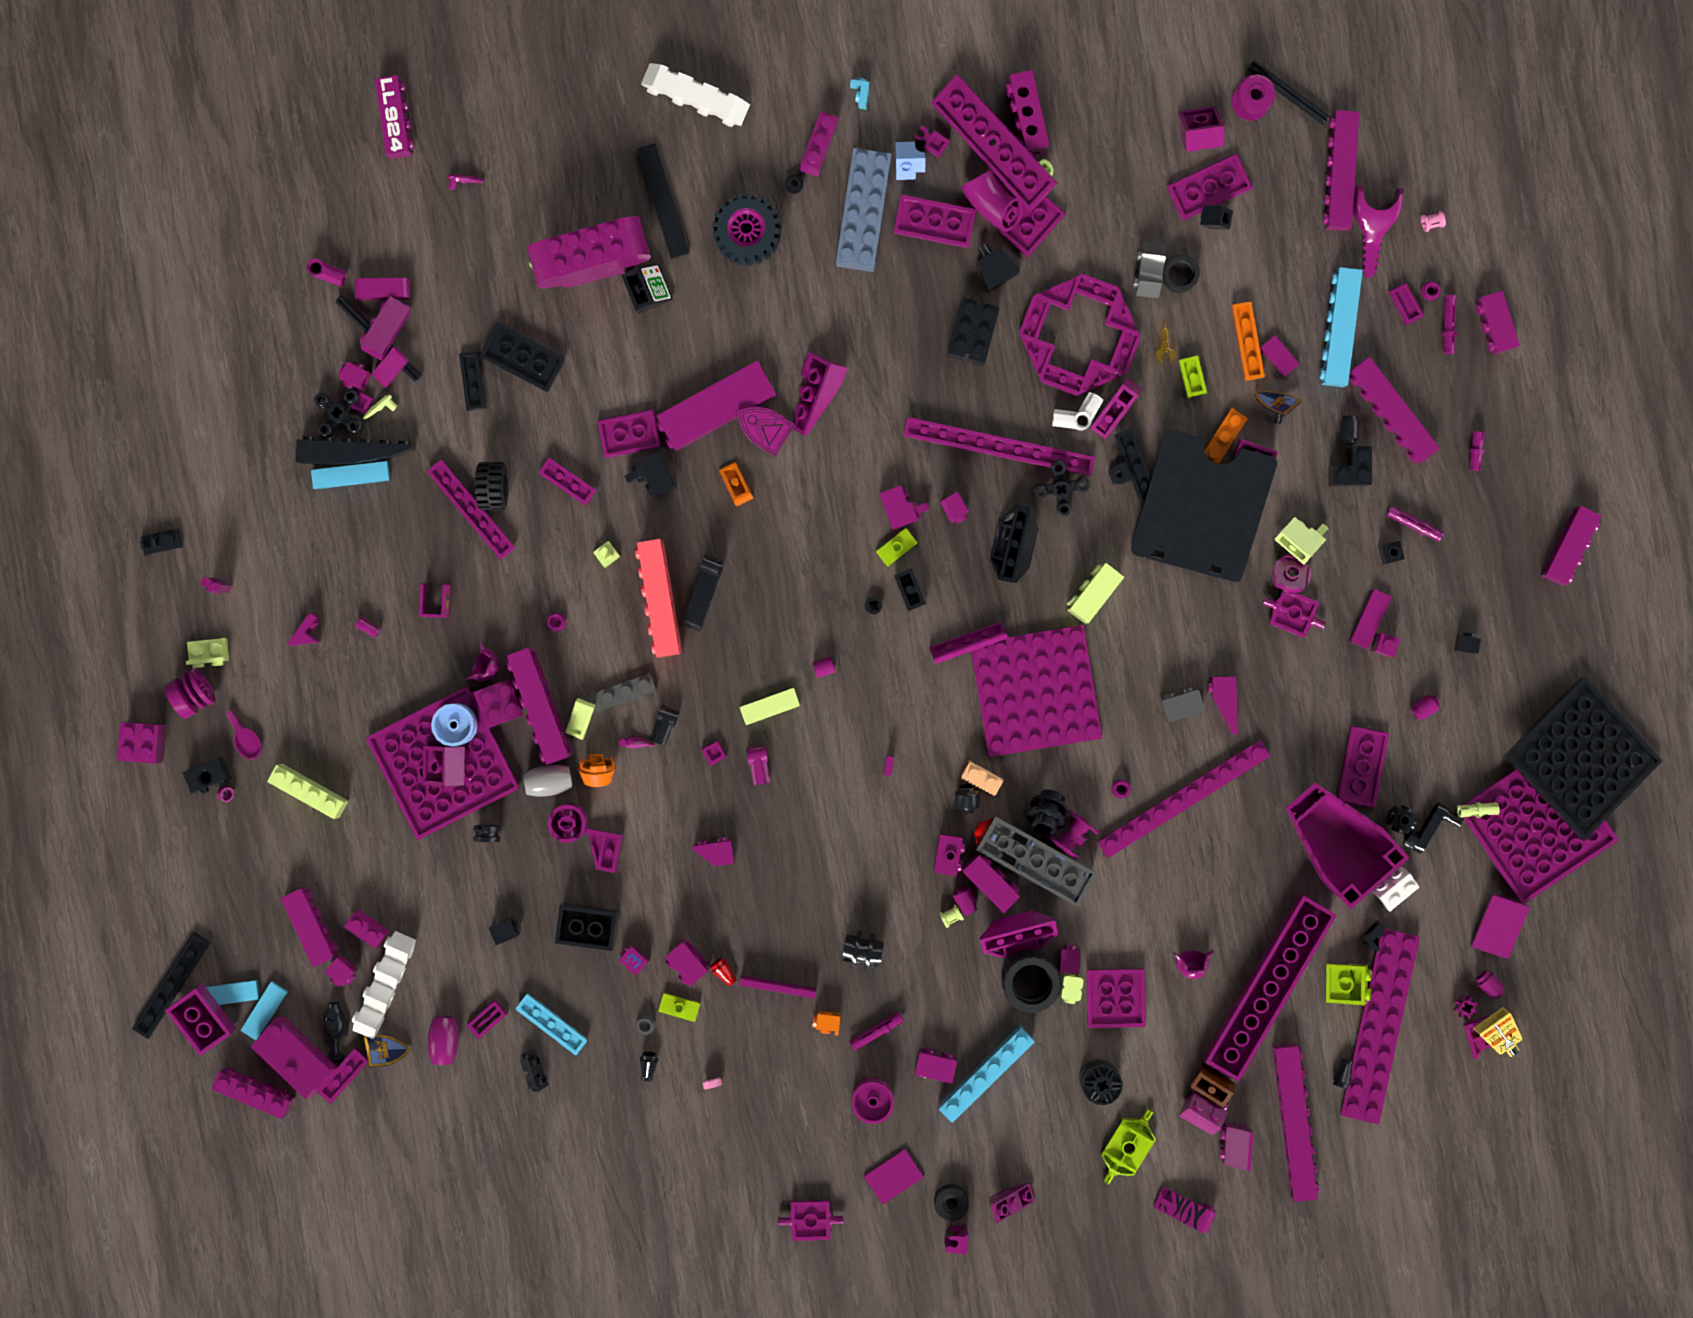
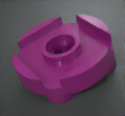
M1292 554L1285 555L1273 567L1272 576L1274 584L1277 588L1287 592H1302L1311 581L1312 569L1310 565L1308 567L1306 563L1302 564ZM1290 570H1293L1294 574H1297V576L1292 577L1288 574V572H1290Z

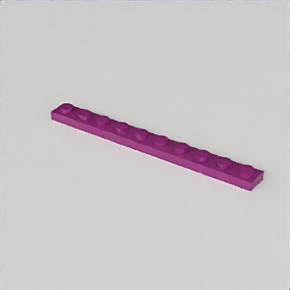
M907 417L903 437L1051 468V463L1055 459H1061L1066 464L1065 471L1091 476L1095 460L1093 456ZM1061 465L1055 466L1056 469H1061L1062 467Z
M1260 740L1254 742L1106 835L1097 843L1107 858L1113 856L1269 758V753Z

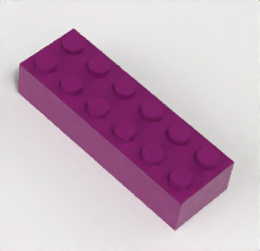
M526 648L507 655L506 665L515 677L512 681L515 689L520 691L521 696L519 700L523 708L526 707L528 713L526 720L529 726L532 725L534 729L532 736L535 743H539L541 748L539 755L542 762H546V765L573 756L535 648Z

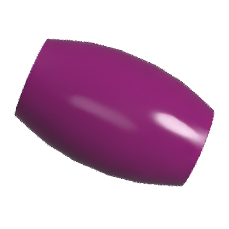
M433 1017L429 1027L427 1043L431 1064L451 1065L454 1063L459 1046V1032L455 1017Z

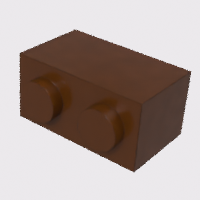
M1202 1063L1192 1077L1190 1087L1224 1108L1234 1094L1236 1083Z

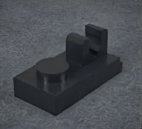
M179 529L140 537V545L144 556L183 548Z

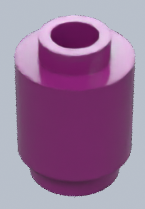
M1427 694L1413 703L1410 710L1418 721L1424 720L1440 710L1438 707L1440 702L1435 695L1430 696Z
M961 886L954 890L955 894L952 896L959 911L964 916L978 910L976 907L977 902L970 887Z
M1485 970L1477 976V985L1490 999H1498L1504 994L1505 986L1492 972Z

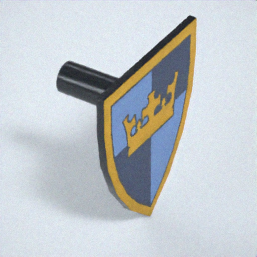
M1273 391L1254 392L1256 399L1264 409L1276 413L1275 424H1281L1283 416H1286L1303 402L1302 399L1285 393Z
M376 1035L374 1039L363 1036L369 1068L394 1064L404 1058L410 1051L408 1046L392 1037Z

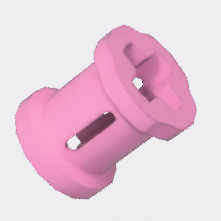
M1442 210L1432 215L1426 216L1424 214L1421 216L1423 230L1428 232L1435 227H1445L1446 221Z

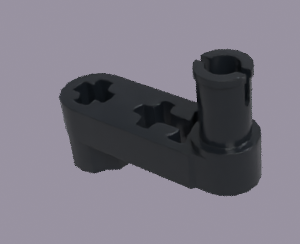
M1438 802L1428 815L1420 831L1417 833L1414 830H1410L1406 834L1403 844L1421 854L1429 844L1441 821L1444 820L1459 828L1464 818H1459L1457 814L1449 810V807Z

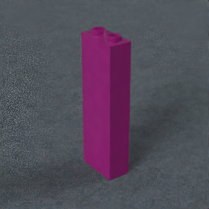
M757 360L657 415L658 421L656 424L661 432L665 431L668 436L665 440L669 448L674 447L675 451H678L738 418V410L747 407H758L777 397Z

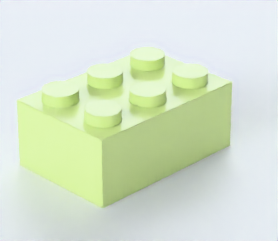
M1107 563L1097 565L1090 573L1092 578L1085 580L1079 587L1081 592L1078 596L1073 595L1067 603L1069 606L1067 611L1084 624L1092 620L1124 578Z

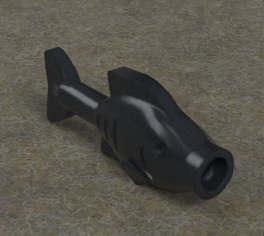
M331 1002L328 1003V1008L323 1018L324 1030L326 1032L325 1040L331 1039V1052L326 1057L331 1061H344L345 1056L339 1051V1037L341 1035H348V1021L340 1008V1003Z

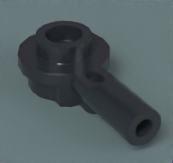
M801 168L796 175H790L785 180V188L791 194L800 193L803 189L804 182L802 179L806 173L802 172Z

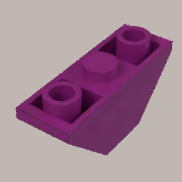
M1030 1183L1001 1190L989 1197L996 1223L1003 1221L1035 1202Z

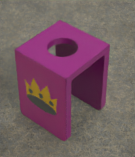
M420 583L419 617L449 618V584H443L442 610L441 615L427 614L428 584Z

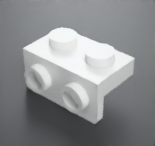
M1400 866L1372 892L1378 896L1385 908L1391 911L1416 891L1419 886L1411 874Z

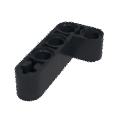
M706 554L704 555L699 570L700 573L682 626L701 631L725 561Z

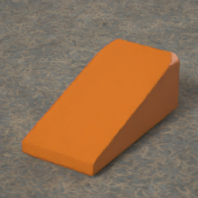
M736 462L719 470L736 506L753 499Z

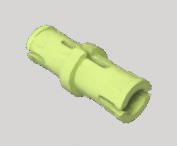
M1475 802L1472 805H1458L1457 813L1459 818L1469 816L1480 818L1482 815H1498L1499 806L1497 802L1484 804Z

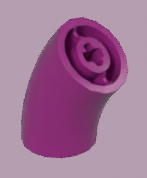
M992 170L985 172L960 187L979 214L998 229L1008 232L1019 222L1024 205L1003 185Z

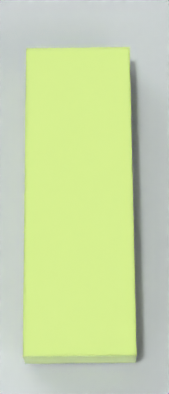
M792 688L742 706L740 710L745 724L748 725L796 708L800 704L796 692Z

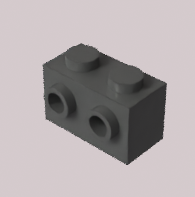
M1193 687L1182 689V693L1175 695L1174 692L1163 695L1164 699L1159 700L1167 723L1205 712L1199 689H1193Z

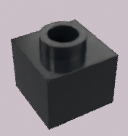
M1400 541L1378 546L1383 565L1405 559ZM1391 549H1395V556L1391 555Z
M1464 632L1463 635L1457 636L1454 651L1479 654L1481 638H1475L1473 633Z

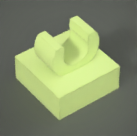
M609 541L593 552L604 568L621 557Z

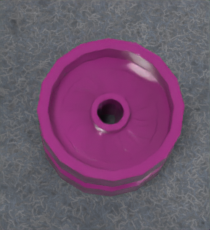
M879 1077L862 1079L856 1084L852 1093L854 1114L859 1120L867 1124H877L885 1121L890 1116L894 1107L892 1088L885 1080ZM874 1098L875 1102L871 1103L870 1099Z

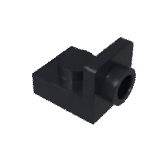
M1376 920L1360 936L1365 940L1363 944L1370 951L1374 949L1379 952L1381 950L1373 941L1379 940L1384 935L1386 927Z

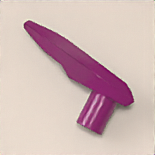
M447 175L450 179L448 189L454 191L456 190L457 182H484L483 179L474 176Z
M627 737L620 739L618 742L619 746L627 748L654 747L655 743L639 737Z

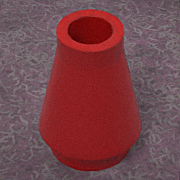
M722 957L710 965L711 972L726 983L727 986H731L737 980L727 960H723Z

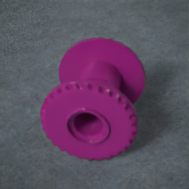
M1259 74L1244 78L1232 96V108L1235 114L1246 121H1255L1263 117L1275 100L1276 91L1273 83L1267 77Z
M1069 809L1068 813L1075 817L1068 827L1071 830L1070 833L1065 831L1059 840H1056L1051 835L1048 838L1067 855L1079 860L1080 858L1072 852L1076 846H1083L1087 840L1085 835L1089 829L1097 835L1099 831L1079 814L1077 815Z

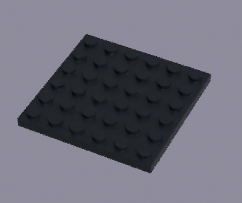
M1585 676L1581 677L1504 755L1581 840H1586L1663 761Z

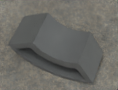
M1143 241L1142 248L1137 250L1136 260L1139 261L1138 275L1134 276L1133 280L1136 296L1159 298L1166 258V244Z

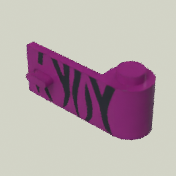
M1164 1186L1154 1205V1208L1205 1234L1208 1233L1217 1213L1213 1205L1207 1202L1197 1204Z

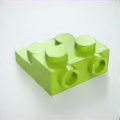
M1327 963L1326 1003L1366 1005L1367 1001L1371 1000V989H1368V981H1371L1372 971L1368 969V965Z

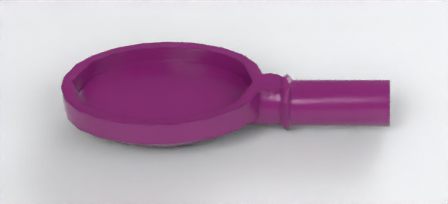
M230 710L226 715L236 730L234 735L236 750L246 759L258 758L262 752L260 738L251 729L243 728L233 710Z

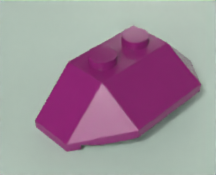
M1031 910L994 920L979 938L983 954L1007 958L1020 950L1041 949L1053 937L1058 935L1055 918Z

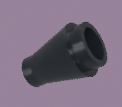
M646 1051L640 1057L642 1081L650 1082L653 1080L659 1060L655 1052Z
M1342 1059L1332 1078L1334 1080L1332 1085L1348 1090V1086H1351L1353 1062Z

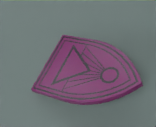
M747 407L738 410L739 423L748 439L775 457L795 427V424L777 412L764 407Z

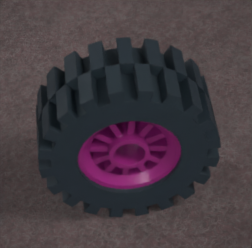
M748 193L747 197H742V194H738L736 199L730 197L727 199L728 203L725 205L722 203L719 206L720 211H716L714 215L715 221H713L712 227L716 245L721 254L727 257V260L730 262L735 261L737 265L742 266V263L747 266H752V263L761 264V260H768L772 252L775 253L777 250L776 246L780 243L781 227L777 212L768 201L764 202L763 198L758 195L757 198ZM745 225L752 227L749 233H743L741 229Z

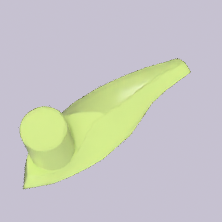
M387 395L372 406L362 418L366 419L372 416L377 411L382 410L385 405L392 411L398 405L391 400V395Z

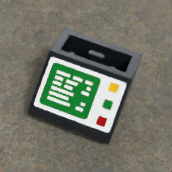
M659 264L639 267L621 275L637 314L673 300Z

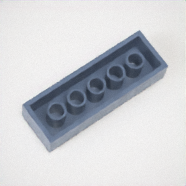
M853 148L836 267L874 272L889 178L891 153Z

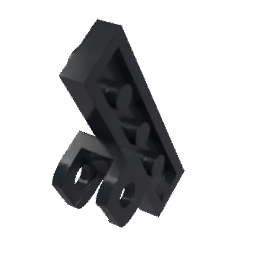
M1133 428L1114 435L1123 462L1112 466L1108 473L1113 484H1123L1131 481L1140 506L1143 507L1151 475ZM1118 471L1121 472V477H1120V478H1118V477L1116 476V473H1117Z

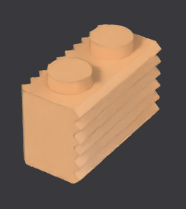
M968 761L961 774L962 779L972 783V785L975 784L976 787L978 786L979 789L981 788L993 796L997 794L1004 781L1002 778L971 761Z

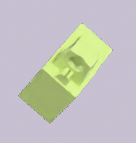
M1294 517L1275 540L1302 564H1305L1326 541L1322 535L1329 528L1322 524L1317 530H1314L1312 527L1308 529L1302 521Z

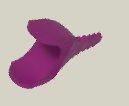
M1356 185L1353 215L1364 236L1362 241L1365 245L1362 248L1365 250V253L1362 256L1365 258V261L1362 264L1365 266L1363 273L1368 279L1377 273L1375 267L1379 264L1376 259L1380 258L1378 252L1382 249L1379 246L1383 242L1382 237L1396 222L1402 209L1403 188L1396 189L1392 203L1386 209L1375 210L1366 203L1363 186Z

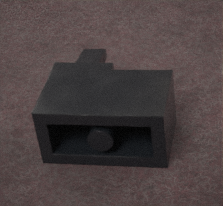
M659 452L635 463V466L631 467L633 471L624 475L627 483L635 480L638 483L647 482L648 484L645 487L649 495H654L655 498L677 489Z

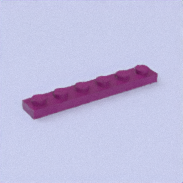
M443 460L437 462L427 471L500 560L516 548L487 512L479 509L476 499Z

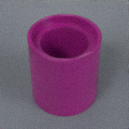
M831 656L812 662L817 678L836 672Z

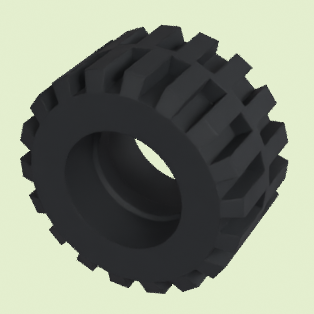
M479 462L475 471V497L479 509L505 510L508 503L509 484L507 468L504 462Z

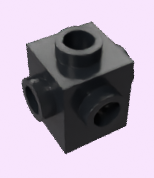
M1404 805L1401 808L1393 806L1388 812L1386 824L1391 825V830L1402 834L1403 831L1409 833L1417 823V815L1411 813L1412 809Z

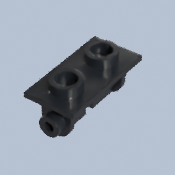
M537 1050L529 1054L520 1055L523 1071H530L531 1073L525 1076L529 1089L532 1092H539L547 1087V1077L544 1074Z

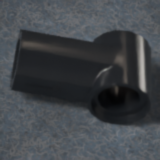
M661 705L656 717L657 722L649 740L665 746L680 712Z

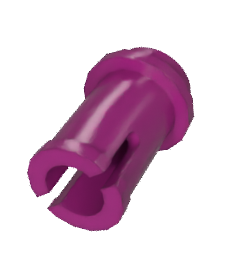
M360 617L355 624L358 631L362 630L373 638L377 637L381 630L380 627L369 622L366 617Z

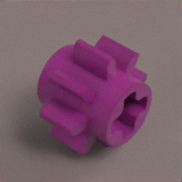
M1460 994L1458 1000H1453L1455 1007L1452 1010L1455 1012L1459 1011L1458 1016L1460 1018L1466 1015L1470 1019L1473 1012L1477 1013L1475 1006L1478 1003L1475 1001L1471 1002L1472 996L1468 995L1465 998Z

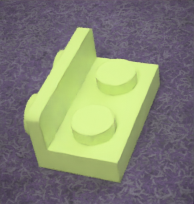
M227 638L187 642L189 661H186V665H192L193 668H202L204 663H211L212 666H221L224 661H229Z

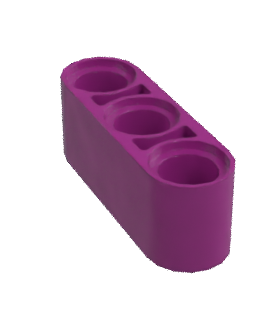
M408 278L355 279V299L388 300L390 296L396 300L410 299V279Z

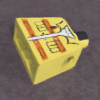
M1504 1007L1473 1027L1499 1054L1507 1052L1510 1057H1513L1519 1053L1520 1050L1516 1044L1522 1040V1037L1512 1015Z

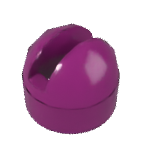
M222 786L218 788L216 795L219 800L229 802L234 797V791L228 786Z

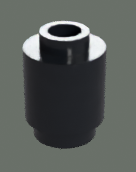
M1342 416L1339 440L1343 441V444L1352 445L1355 444V441L1359 440V421L1357 416Z

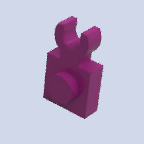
M921 126L920 131L924 132V136L919 137L915 134L914 139L917 142H925L923 148L937 158H940L950 141L936 131H933L930 135L927 128Z

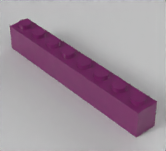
M1296 1043L1272 1045L1290 1195L1294 1202L1316 1200L1320 1189L1314 1175L1317 1174V1166L1312 1159V1155H1315L1313 1143H1310L1312 1127L1311 1124H1308L1307 1117H1310L1309 1106L1305 1103L1308 1093L1306 1086H1303L1305 1070L1304 1067H1301L1300 1062L1303 1059L1302 1049Z

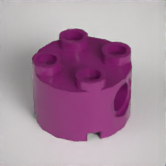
M567 803L558 806L552 811L548 817L547 826L549 833L556 840L570 843L578 840L586 833L589 820L583 807Z

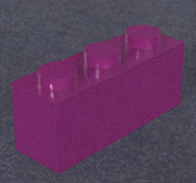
M820 111L801 162L802 172L819 177L837 130L839 117Z
M1503 291L1475 300V310L1480 315L1482 321L1480 323L1481 329L1486 334V345L1492 355L1519 347L1520 344Z
M391 296L387 301L384 300L379 308V315L372 318L369 325L371 328L368 333L364 332L360 338L361 350L381 361L411 314L409 306Z

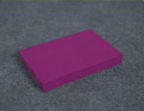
M1046 196L1032 212L1024 207L1019 222L1012 230L1008 232L1000 230L999 233L1028 258L1064 218L1066 213Z
M654 409L597 421L605 459L661 448Z
M1492 893L1471 942V947L1509 959L1530 909L1529 905Z

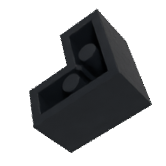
M1352 446L1348 448V465L1328 467V487H1367L1372 485V446Z

